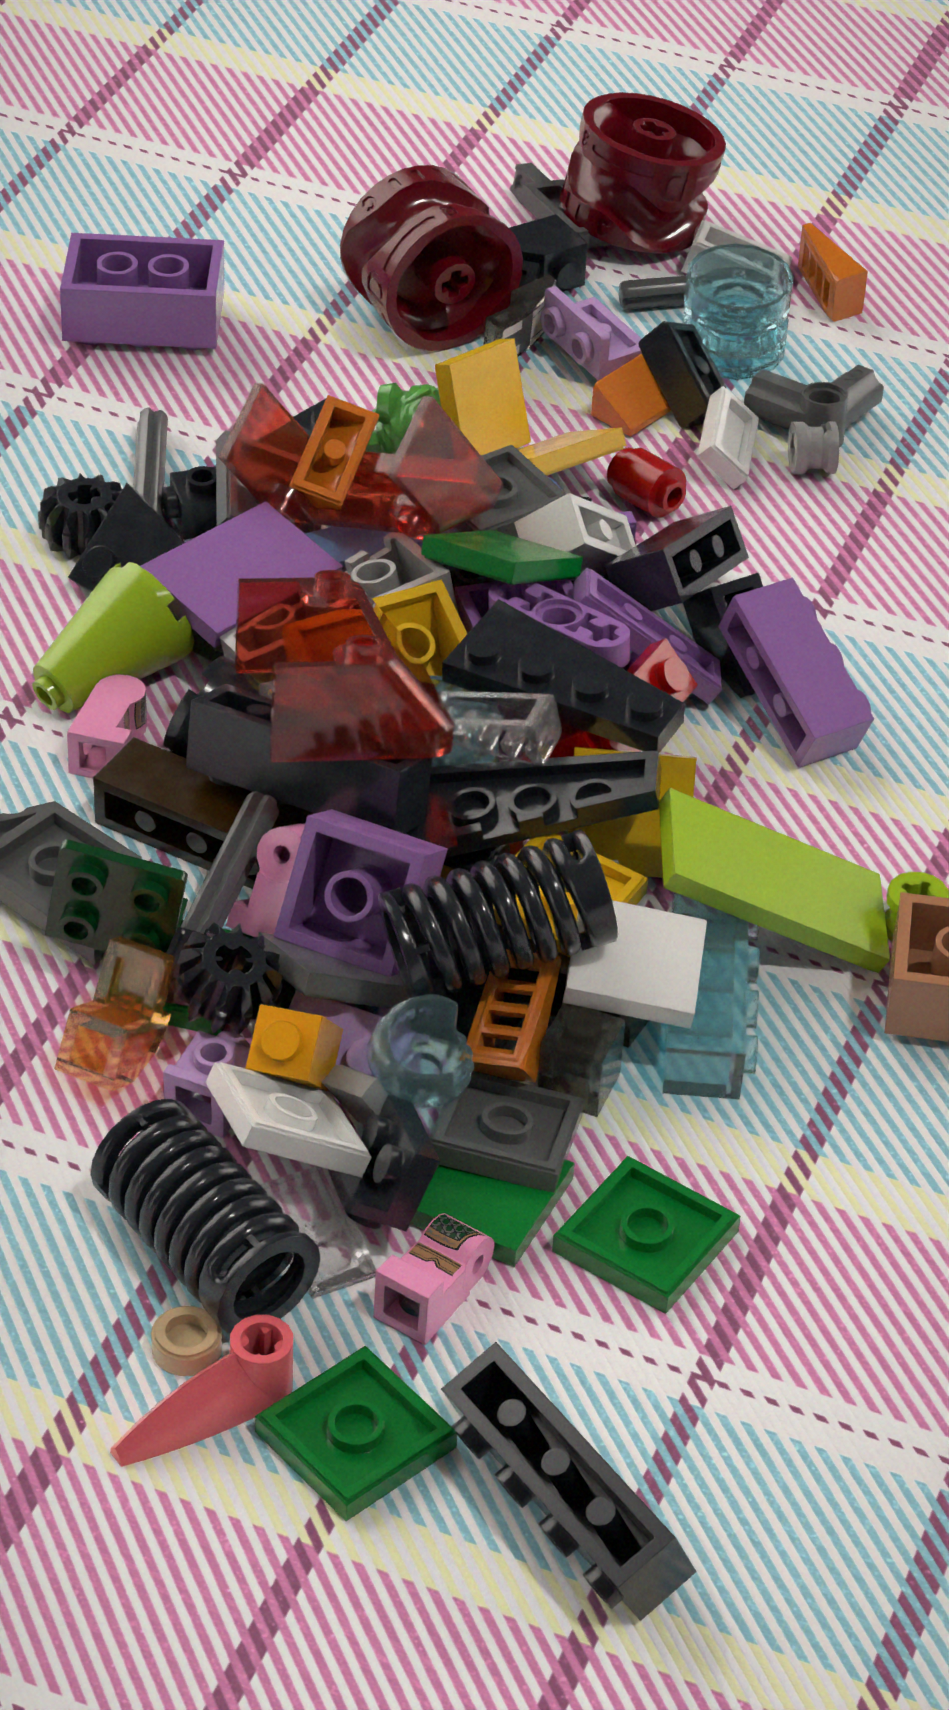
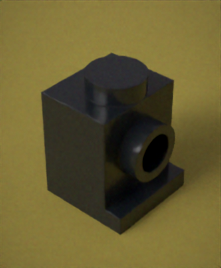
M198 466L186 471L171 472L170 486L162 487L163 509L166 519H175L183 540L193 539L217 527L216 466Z

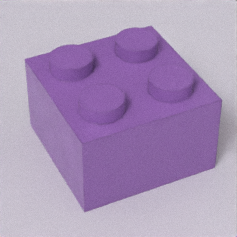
M333 809L308 815L273 937L388 977L399 974L382 921L378 893L399 887L402 891V888L409 883L417 884L423 889V885L428 877L440 876L448 848Z

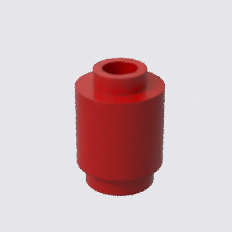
M624 448L612 458L608 466L607 481L613 487L615 494L656 518L664 517L677 510L685 499L686 476L684 472L643 448Z

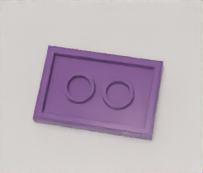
M265 501L150 560L140 567L150 572L174 597L175 600L167 607L180 618L186 616L191 628L215 648L221 645L219 638L221 635L276 602L291 605L300 599L302 586L317 577L324 580H332L341 574L343 566Z

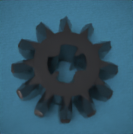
M79 473L77 479L58 478L56 486L45 488L40 502V511H38V527L42 532V538L48 541L50 551H65L68 559L82 555L122 491L121 484L115 481L105 482L103 475L85 478Z
M213 922L205 930L204 934L193 931L190 937L184 941L180 954L176 955L170 971L172 974L171 981L175 984L173 988V1002L189 1006L187 1010L189 1022L202 1017L209 1020L213 1034L223 1024H227L240 1035L245 1028H248L249 1023L256 1024L260 1004L273 1006V1002L277 1001L283 986L281 982L283 976L278 973L280 954L264 951V935L252 939L243 936L240 923L230 933H226L217 923Z

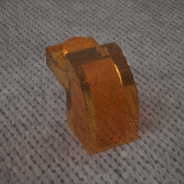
M121 936L109 939L94 998L92 1001L70 1008L54 1069L111 1092L134 1082L157 1052L171 1014L164 1012L163 1008L171 982L172 974L170 971L175 956Z

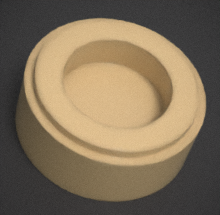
M195 1306L172 1308L160 1315L153 1324L151 1331L153 1358L157 1365L168 1373L178 1376H194L219 1360L222 1353V1329L205 1309Z

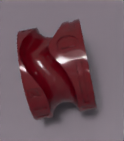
M625 92L597 96L588 101L583 109L579 141L571 154L560 196V203H562L564 213L576 226L587 229L591 236L617 247L646 253H670L687 249L692 246L702 220L705 221L708 203L703 192L714 182L719 173L726 149L724 136L704 116L667 99Z
M417 165L404 168L388 175L375 184L351 211L344 226L340 242L341 264L349 282L374 306L379 316L406 344L416 349L442 351L459 347L476 339L501 318L511 304L522 276L523 257L521 246L515 234L505 223L490 215L489 207L457 174L435 165Z

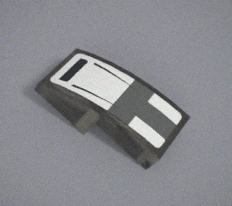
M549 274L512 290L510 307L486 317L483 345L498 339L514 338L517 357L530 349L545 333L541 323V313L545 309V290L554 287L556 279Z

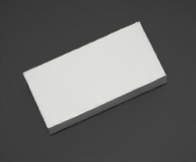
M722 386L710 395L697 456L734 490L748 479L759 418L730 390Z

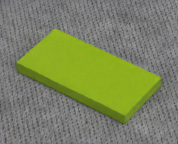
M669 788L659 801L663 885L665 889L872 972L879 973L890 961L879 873L672 788Z

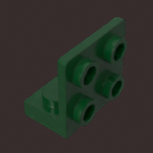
M68 839L63 840L58 854L45 936L161 966L178 927H181L185 916L188 899L183 897L188 874L183 870Z

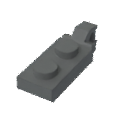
M533 163L516 164V172L513 185L510 186V191L536 219L557 214L588 243L587 250L589 248L612 245L591 236L587 229L576 226L565 215L562 203H560L564 184L563 179L551 181Z

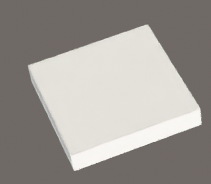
M612 900L618 927V938L615 942L584 951L580 948L577 954L570 956L563 1003L690 1029L695 1014L707 920ZM578 913L576 923L579 932H583L584 928Z
M223 1062L214 1063L205 1083L243 1147L362 1178L372 1157L331 1092Z

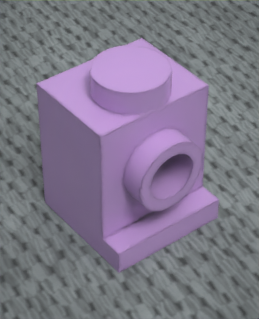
M198 1030L175 1065L169 1064L163 1072L164 1099L182 1102L207 1128L208 1132L224 1138L231 1126L205 1082L214 1063L223 1062L245 1068L250 1050L248 1041L233 1031H222L217 1036ZM196 1093L211 1097V1104L193 1097Z

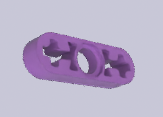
M497 581L489 588V609L500 599L617 666L623 668L628 664L630 660V629L624 623L536 582L508 584Z

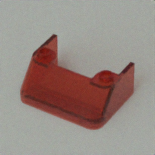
M254 383L218 456L260 504L266 501L292 524L299 522L402 533L418 540H423L424 535L442 534L493 509L503 488L501 479L432 396L422 397L396 454L365 451L341 510L316 508L302 493L289 487L310 436L263 383Z
M323 570L315 573L314 577L238 579L235 669L236 673L273 672L270 738L271 762L433 758L446 755L452 751L454 722L418 653L363 587L351 580V576L348 573L338 570Z

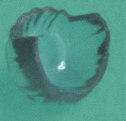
M425 994L394 1005L384 1017L378 1020L367 1044V1061L372 1076L382 1083L389 1095L412 1102L414 1107L433 1109L446 1103H451L464 1092L471 1081L474 1063L472 1061L473 1052L471 1047L466 1044L465 1035L458 1032L456 1028L458 1004L442 995Z

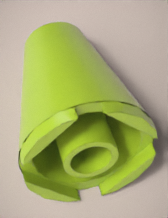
M128 562L122 568L121 564L118 563L109 569L33 667L35 681L32 683V687L38 699L51 710L59 708L66 713H71L83 707L95 685L101 679L120 674L130 675L140 680L182 660L192 652L194 637L191 625L186 616L176 621L172 612L167 607L175 600L168 589L150 572L135 563Z

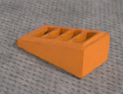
M812 223L802 225L798 268L824 312L834 322L861 314L864 307L868 271Z
M506 949L510 962V967L518 969L514 965L509 950ZM533 953L534 965L528 970L539 971L536 983L509 980V974L503 978H496L492 975L491 971L489 972L468 1035L462 1061L469 1070L509 1080L536 1083L562 961L558 955L553 962L544 963L538 958L536 953ZM505 993L532 996L529 1005L503 1002ZM500 1016L524 1018L522 1028L498 1025ZM495 1039L517 1041L514 1050L494 1048Z

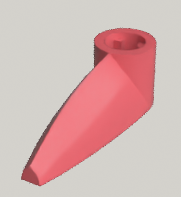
M253 1315L237 1323L230 1333V1354L209 1365L163 1398L111 1447L110 1453L122 1467L144 1461L212 1437L255 1418V1415L290 1394L293 1390V1333L289 1325L280 1318L271 1315Z

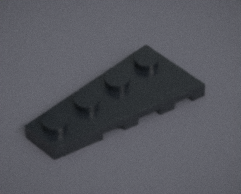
M126 483L68 578L82 588L92 592L107 571L116 564L120 563L121 568L128 562L141 566L185 542L168 522L148 504L144 497ZM170 609L176 621L180 620L181 618ZM192 629L194 637L192 652L211 663L218 657L224 656L222 645L214 648Z
M500 599L496 601L442 662L443 682L641 751L659 750L660 753L684 723L685 703Z
M659 750L432 766L426 821L407 832L406 835L448 848L445 857L448 858L658 810L662 772Z

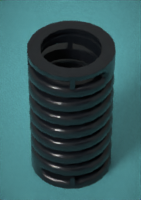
M579 829L561 836L562 840L556 838L548 839L544 843L542 851L538 847L529 845L523 847L517 857L509 853L500 854L496 858L494 865L491 862L482 860L475 862L470 872L462 868L451 870L446 880L436 875L428 877L423 885V889L417 884L409 883L402 888V891L399 887L378 893L379 908L390 949L403 986L414 1006L447 995L445 989L450 993L460 992L463 988V981L452 950L447 924L455 940L468 982L471 985L478 986L486 981L487 973L474 936L470 914L478 930L482 948L492 975L496 978H503L510 973V962L496 923L493 905L500 918L514 965L522 971L531 969L534 965V955L518 910L516 895L523 908L528 931L538 958L544 963L553 962L557 958L558 949L548 915L541 900L539 886L548 903L556 936L565 955L571 956L577 954L580 948L584 951L617 940L618 927L609 888L596 852L583 830ZM566 892L570 893L578 910L584 928L583 932L578 930ZM427 951H431L440 975L439 978L433 980Z
M161 1099L136 1108L113 1126L99 1144L91 1165L90 1176L93 1186L107 1201L111 1202L112 1207L127 1220L128 1225L142 1237L146 1245L172 1270L173 1275L202 1303L203 1308L227 1333L230 1334L234 1326L241 1320L253 1315H271L281 1319L300 1302L310 1289L318 1273L321 1259L317 1244L307 1234L299 1232V1225L289 1215L283 1214L282 1207L271 1196H267L266 1190L256 1180H252L249 1172L241 1164L237 1163L233 1155L226 1148L222 1147V1144L216 1137L207 1131V1128L182 1102L173 1099ZM292 1260V1263L289 1266L286 1273L275 1284H273L267 1290L262 1292L261 1290H263L270 1283H272L286 1269V1267Z

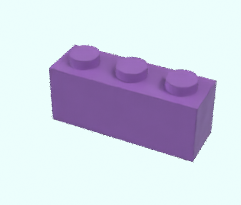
M793 577L735 595L718 627L797 767L800 768L856 749L874 721L870 703L866 695L856 688L844 667L840 650L835 644L830 643L817 620L814 605L809 598L803 596Z

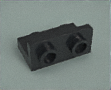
M388 1094L379 1115L373 1114L368 1119L361 1136V1141L372 1157L362 1178L330 1169L327 1170L342 1207L349 1218L371 1229H380L383 1225H387L407 1232L440 1160L413 1102Z

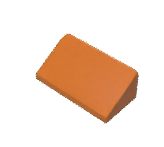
M643 354L603 377L593 387L591 415L613 428L622 427L623 433L630 437L671 411Z
M327 395L289 485L286 503L299 507L341 510L380 414Z

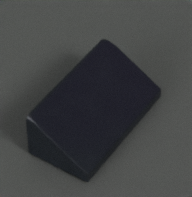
M663 321L639 341V348L681 428H688L704 424L710 395L722 386L727 387L696 327L693 324Z

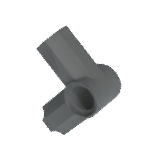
M861 365L855 366L831 383L815 382L808 385L762 369L753 376L752 382L745 392L744 405L758 418L790 429L791 422H805L809 427H820L821 424H826L827 421H835L839 432V447H841L844 443L845 428L882 402L884 386L875 377L874 370Z

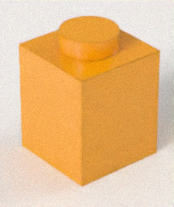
M260 1004L245 1069L329 1091L322 1081L336 1064L343 1029L321 1015Z

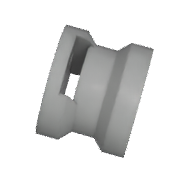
M827 421L826 424H821L820 427H809L805 422H791L788 437V460L791 474H805L808 469L822 468L827 474L836 473L839 463V432L835 421Z

